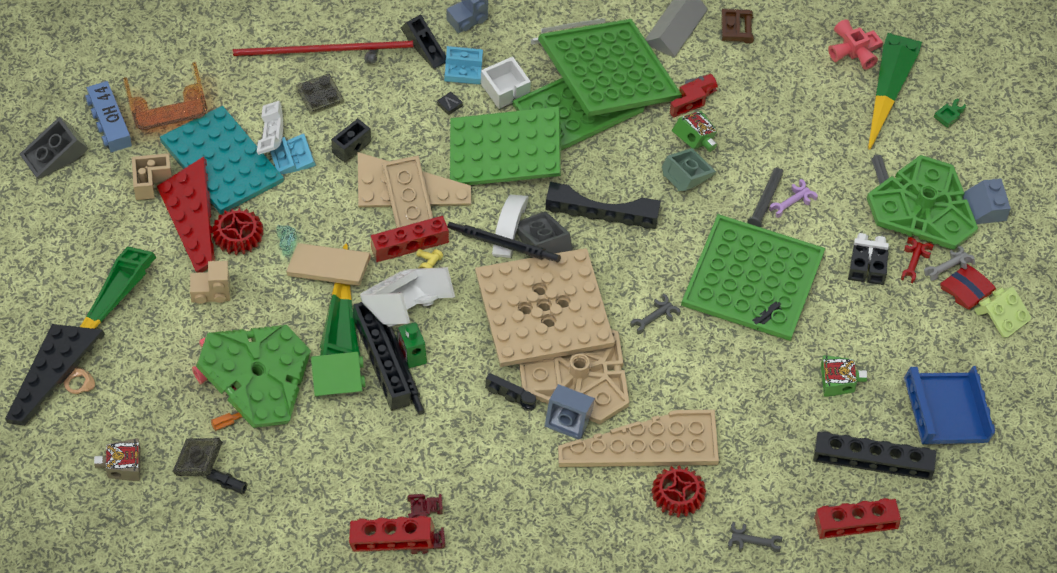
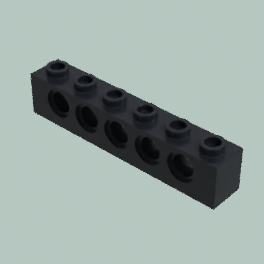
M362 302L354 304V322L390 410L410 406L411 392L382 323Z
M817 431L813 462L932 480L937 450Z

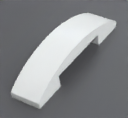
M280 101L264 105L262 108L261 118L264 121L263 138L258 140V155L275 150L281 144L283 137V113Z
M511 194L508 196L502 208L495 234L515 240L521 214L525 213L528 196ZM493 244V256L512 257L513 250Z

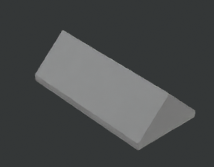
M673 0L645 40L651 48L675 58L708 11V8L701 0Z

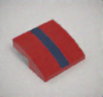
M968 264L967 269L960 268L940 283L943 291L954 296L955 302L968 310L977 305L980 300L992 294L996 289L983 274Z

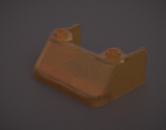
M196 62L191 64L195 84L184 88V102L148 109L144 98H132L127 77L123 78L122 82L129 110L137 129L141 131L199 119L206 114L207 105Z

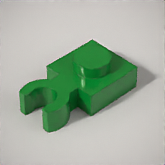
M955 99L952 106L946 104L935 113L934 118L948 128L964 113L966 104L959 107L957 106L959 99Z

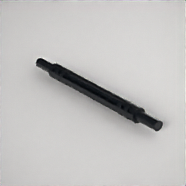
M449 222L447 225L449 229L460 232L463 236L488 242L541 260L548 259L557 263L561 260L560 255L548 252L544 248L487 232L473 226H463L453 222Z
M382 324L411 392L410 400H412L417 414L422 415L425 410L419 398L420 393L395 336L392 326L388 327L387 324Z

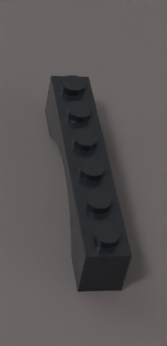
M550 182L545 210L553 213H566L571 216H583L589 219H601L607 222L624 223L628 226H641L645 229H656L661 201L642 197L627 203H601L580 195L567 184Z

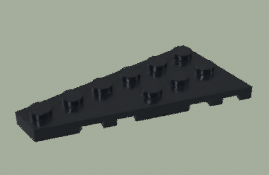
M52 324L5 417L6 422L25 426L40 409V404L45 398L52 396L54 393L52 390L58 384L61 385L81 363L80 359L82 356L94 348L93 344L97 339L104 337V331Z

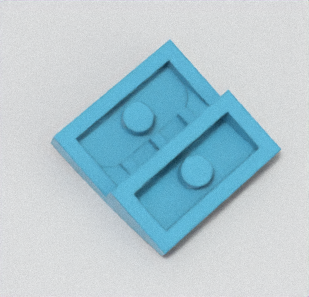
M447 46L444 81L480 85L483 49Z
M304 133L289 140L283 137L280 146L270 151L275 167L280 174H288L316 166Z

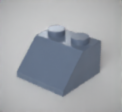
M1002 178L983 180L964 192L963 200L967 199L976 224L1007 221L1011 208Z
M558 384L549 399L544 427L578 440L582 439L592 414L595 398Z

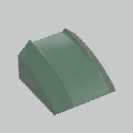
M693 148L668 155L662 165L663 176L678 191L689 190L703 183L716 173Z

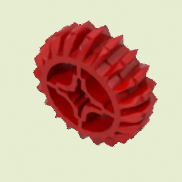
M239 207L237 211H234L231 208V212L224 211V215H219L218 220L214 221L212 228L213 240L217 247H220L222 251L227 250L228 254L234 251V254L237 256L238 252H242L243 255L246 250L252 252V247L257 248L258 243L262 241L264 235L263 223L260 221L259 216H255L254 211L249 213L248 209L242 211Z
M680 465L677 469L671 466L669 471L663 469L662 474L658 473L656 479H654L651 490L653 494L652 499L656 502L657 508L662 507V513L669 511V516L676 513V516L679 518L680 514L683 513L687 517L689 512L694 515L696 509L699 510L705 501V483L701 481V475L696 476L695 470L689 472L688 466L685 470L681 469ZM672 482L671 486H668L667 489H663L665 485ZM695 493L691 499L685 500L690 494Z

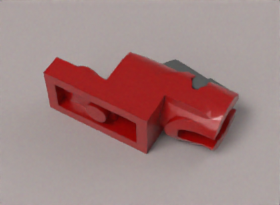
M710 73L686 80L685 84L679 88L682 94L681 98L671 102V116L675 118L705 106L706 97L717 91L718 84L715 77Z

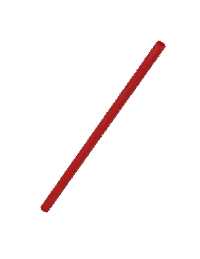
M412 40L233 49V56L413 48L414 46Z

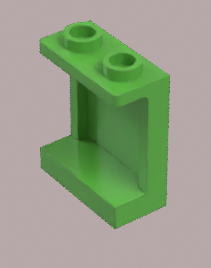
M358 352L311 356L315 397L362 392V387H366L365 376L360 375V368H364L363 356H359Z

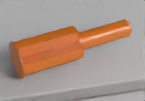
M239 412L233 415L228 413L212 419L211 425L217 431L234 424V420L242 418Z

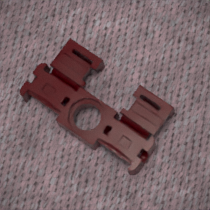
M439 493V497L426 498V500L424 494H410L407 496V502L411 504V513H408V518L427 516L434 512H437V515L443 514L442 493ZM441 527L440 531L434 533V548L430 549L445 548L444 527ZM410 549L411 554H418V551H422V554H427L429 549Z

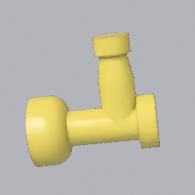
M418 249L416 253L417 256L428 260L427 263H421L418 269L433 268L436 262L443 258V253L437 249H434L432 253Z

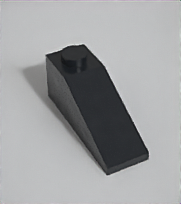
M421 14L407 21L401 27L408 41L413 40L415 50L433 69L446 62L445 53Z

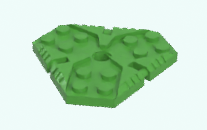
M923 155L918 156L896 173V178L891 176L869 192L866 197L877 226L901 232L911 237L914 235L921 240L939 244V246L955 250L978 230L967 199H962L965 193L954 165Z
M288 325L251 328L250 331L239 329L226 332H210L205 337L196 367L221 394L226 392L229 395L228 402L253 428L288 424L300 389L298 385L302 382L311 350Z

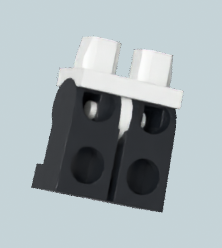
M858 234L852 249L848 280L865 282L869 264L867 283L884 285L887 275L889 247L885 237L877 236L875 241L868 240V235Z

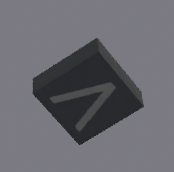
M449 92L437 100V105L450 115L461 108L463 102L452 92Z

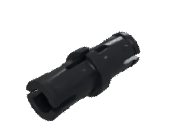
M214 468L209 469L206 475L207 480L221 485L224 489L238 492L241 495L245 493L248 486L247 482L234 478L232 474H225Z

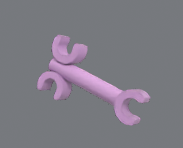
M800 179L799 185L801 187H797L795 184H792L791 187L792 191L796 194L782 203H772L769 210H779L776 212V218L781 217L784 209L802 198L806 205H810L809 197L816 201L818 198L817 193L810 191L806 187L805 181Z

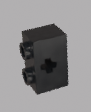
M357 118L331 139L332 153L346 163L371 143V128Z

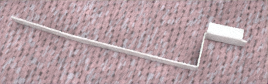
M605 18L542 28L541 34L572 27L605 23ZM538 38L531 39V44L540 43Z

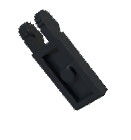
M489 373L486 377L485 388L490 393L504 396L509 402H517L524 410L532 411L535 409L536 397L531 392L492 373Z

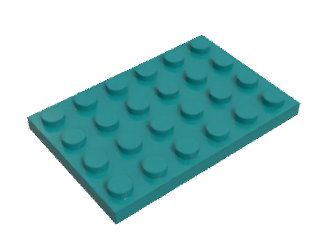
M223 105L160 136V142L183 169L202 157L207 160V189L210 194V202L220 214L284 182V177L264 154L258 155L257 145Z

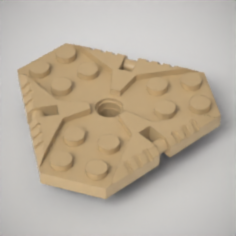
M611 329L615 342L614 347L519 364L522 388L535 395L536 400L549 404V399L558 384L591 396L595 400L589 420L597 424L605 422L629 407L625 371L621 369L623 368V358L619 332Z

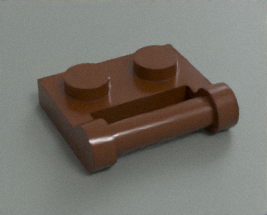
M722 9V41L753 43V11L746 9ZM740 18L745 20V33H740Z

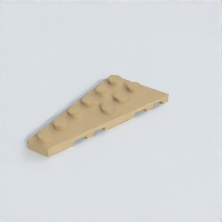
M358 152L359 208L391 207L382 163L389 161ZM423 172L430 206L471 205L470 185Z

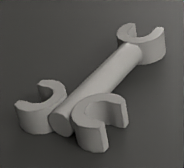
M958 246V252L950 250V260L937 267H926L924 274L925 276L930 275V280L934 281L938 278V274L961 263L963 269H967L968 262L975 265V258L973 255H968L964 252L962 246Z

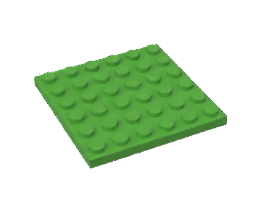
M632 19L539 35V42L587 117L674 101L677 98H681V92Z
M717 214L682 299L681 306L791 341L825 253V248ZM774 302L781 303L780 308L782 310H774L771 314V319L765 324H755L752 321L755 317H761L762 315L759 314L765 309L767 312L768 307Z

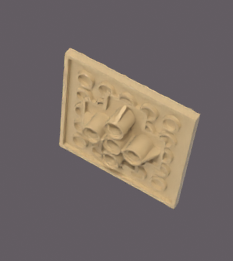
M587 248L555 253L561 256L559 263L533 257L475 268L500 367L614 347V338Z

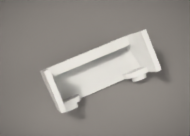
M448 267L400 271L360 293L362 303L378 320L390 327L397 324L410 323L407 310L416 304L429 306L438 298H453L455 294Z

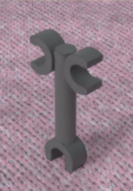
M663 293L662 300L664 302L654 299V305L659 309L643 319H633L630 326L631 328L635 325L640 326L637 329V334H641L646 325L666 313V318L672 321L673 316L670 313H676L677 316H680L681 311L678 307L673 306L671 302H668V296Z
M732 522L730 529L732 538L728 542V550H731L733 544L739 545V552L743 550V542L767 546L773 552H780L781 546H776L774 543H782L781 536L776 535L769 539L746 535V524L743 523L742 529L738 530L735 528V522Z

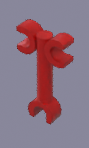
M908 237L907 243L912 246L905 245L904 251L908 253L913 252L908 268L902 272L901 280H904L905 276H910L912 278L911 283H914L916 279L915 269L920 255L924 258H930L931 253L926 250L932 251L934 245L931 243L923 244L917 242L912 237Z

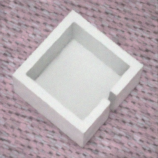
M513 57L481 70V85L498 109L513 103V99L522 97L531 91V81Z

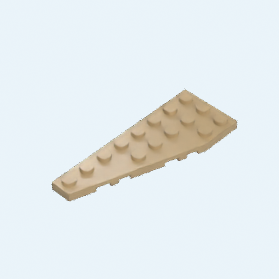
M674 410L661 417L657 415L652 417L651 420L641 423L640 421L611 429L610 432L602 435L598 433L593 435L592 438L579 439L558 446L559 467L718 465L719 463L715 410Z

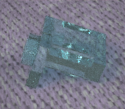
M277 225V237L281 239L279 246L282 248L283 256L290 257L297 240L296 228Z

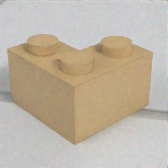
M169 153L132 157L133 187L136 200L154 199V183H162L172 177Z
M208 261V272L190 273L192 303H223L230 301L228 261Z

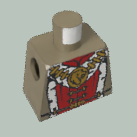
M139 438L107 444L106 456H94L95 468H106L109 479L140 481L141 448Z

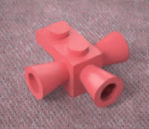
M848 19L840 21L835 26L834 31L844 39V42L828 47L831 59L834 62H838L846 55H849L851 59L858 57L863 69L872 68L877 63L878 57L871 53V51L882 47L883 41L874 30L867 33L861 27L853 30Z

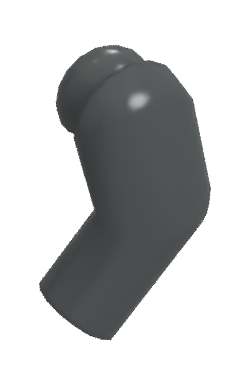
M379 49L367 51L364 57L367 64L376 63V54Z

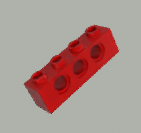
M443 216L370 235L371 249L376 262L385 261L417 252L418 249L425 250L449 243V229Z
M883 498L871 502L861 501L856 504L843 503L832 507L822 506L816 509L814 517L819 539L899 529L901 522L896 498Z
M418 516L417 518L398 517L397 519L382 517L376 520L361 518L350 521L349 544L353 552L434 548L435 526L432 518L427 516Z

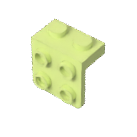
M1013 286L995 289L991 297L983 298L979 301L980 305L974 308L977 315L989 314L1003 338L1009 337L1031 320V315Z

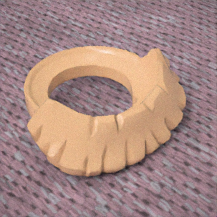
M76 367L64 381V386L68 392L80 394L84 391L93 390L95 380L88 371ZM74 377H85V382L80 389L73 390L69 387V383Z

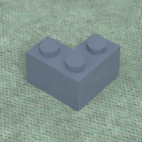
M461 0V2L446 9V20L458 34L468 31L471 27L481 24L488 19V0Z

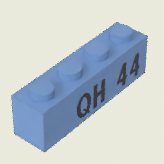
M108 81L86 87L88 95H85L87 105L92 106L90 110L93 119L98 121L96 122L98 132L104 135L101 136L104 147L108 146L110 153L131 147L130 134Z

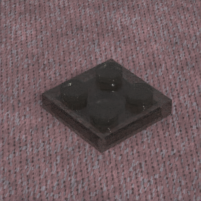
M330 73L296 85V90L310 115L344 103V98Z
M186 438L173 473L176 476H210L223 442L220 438Z

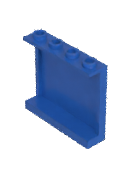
M973 366L969 373H919L918 367L909 368L904 376L922 444L988 443L995 434V426L991 421L990 408L987 407L985 391L982 390L981 378L977 373L976 366Z

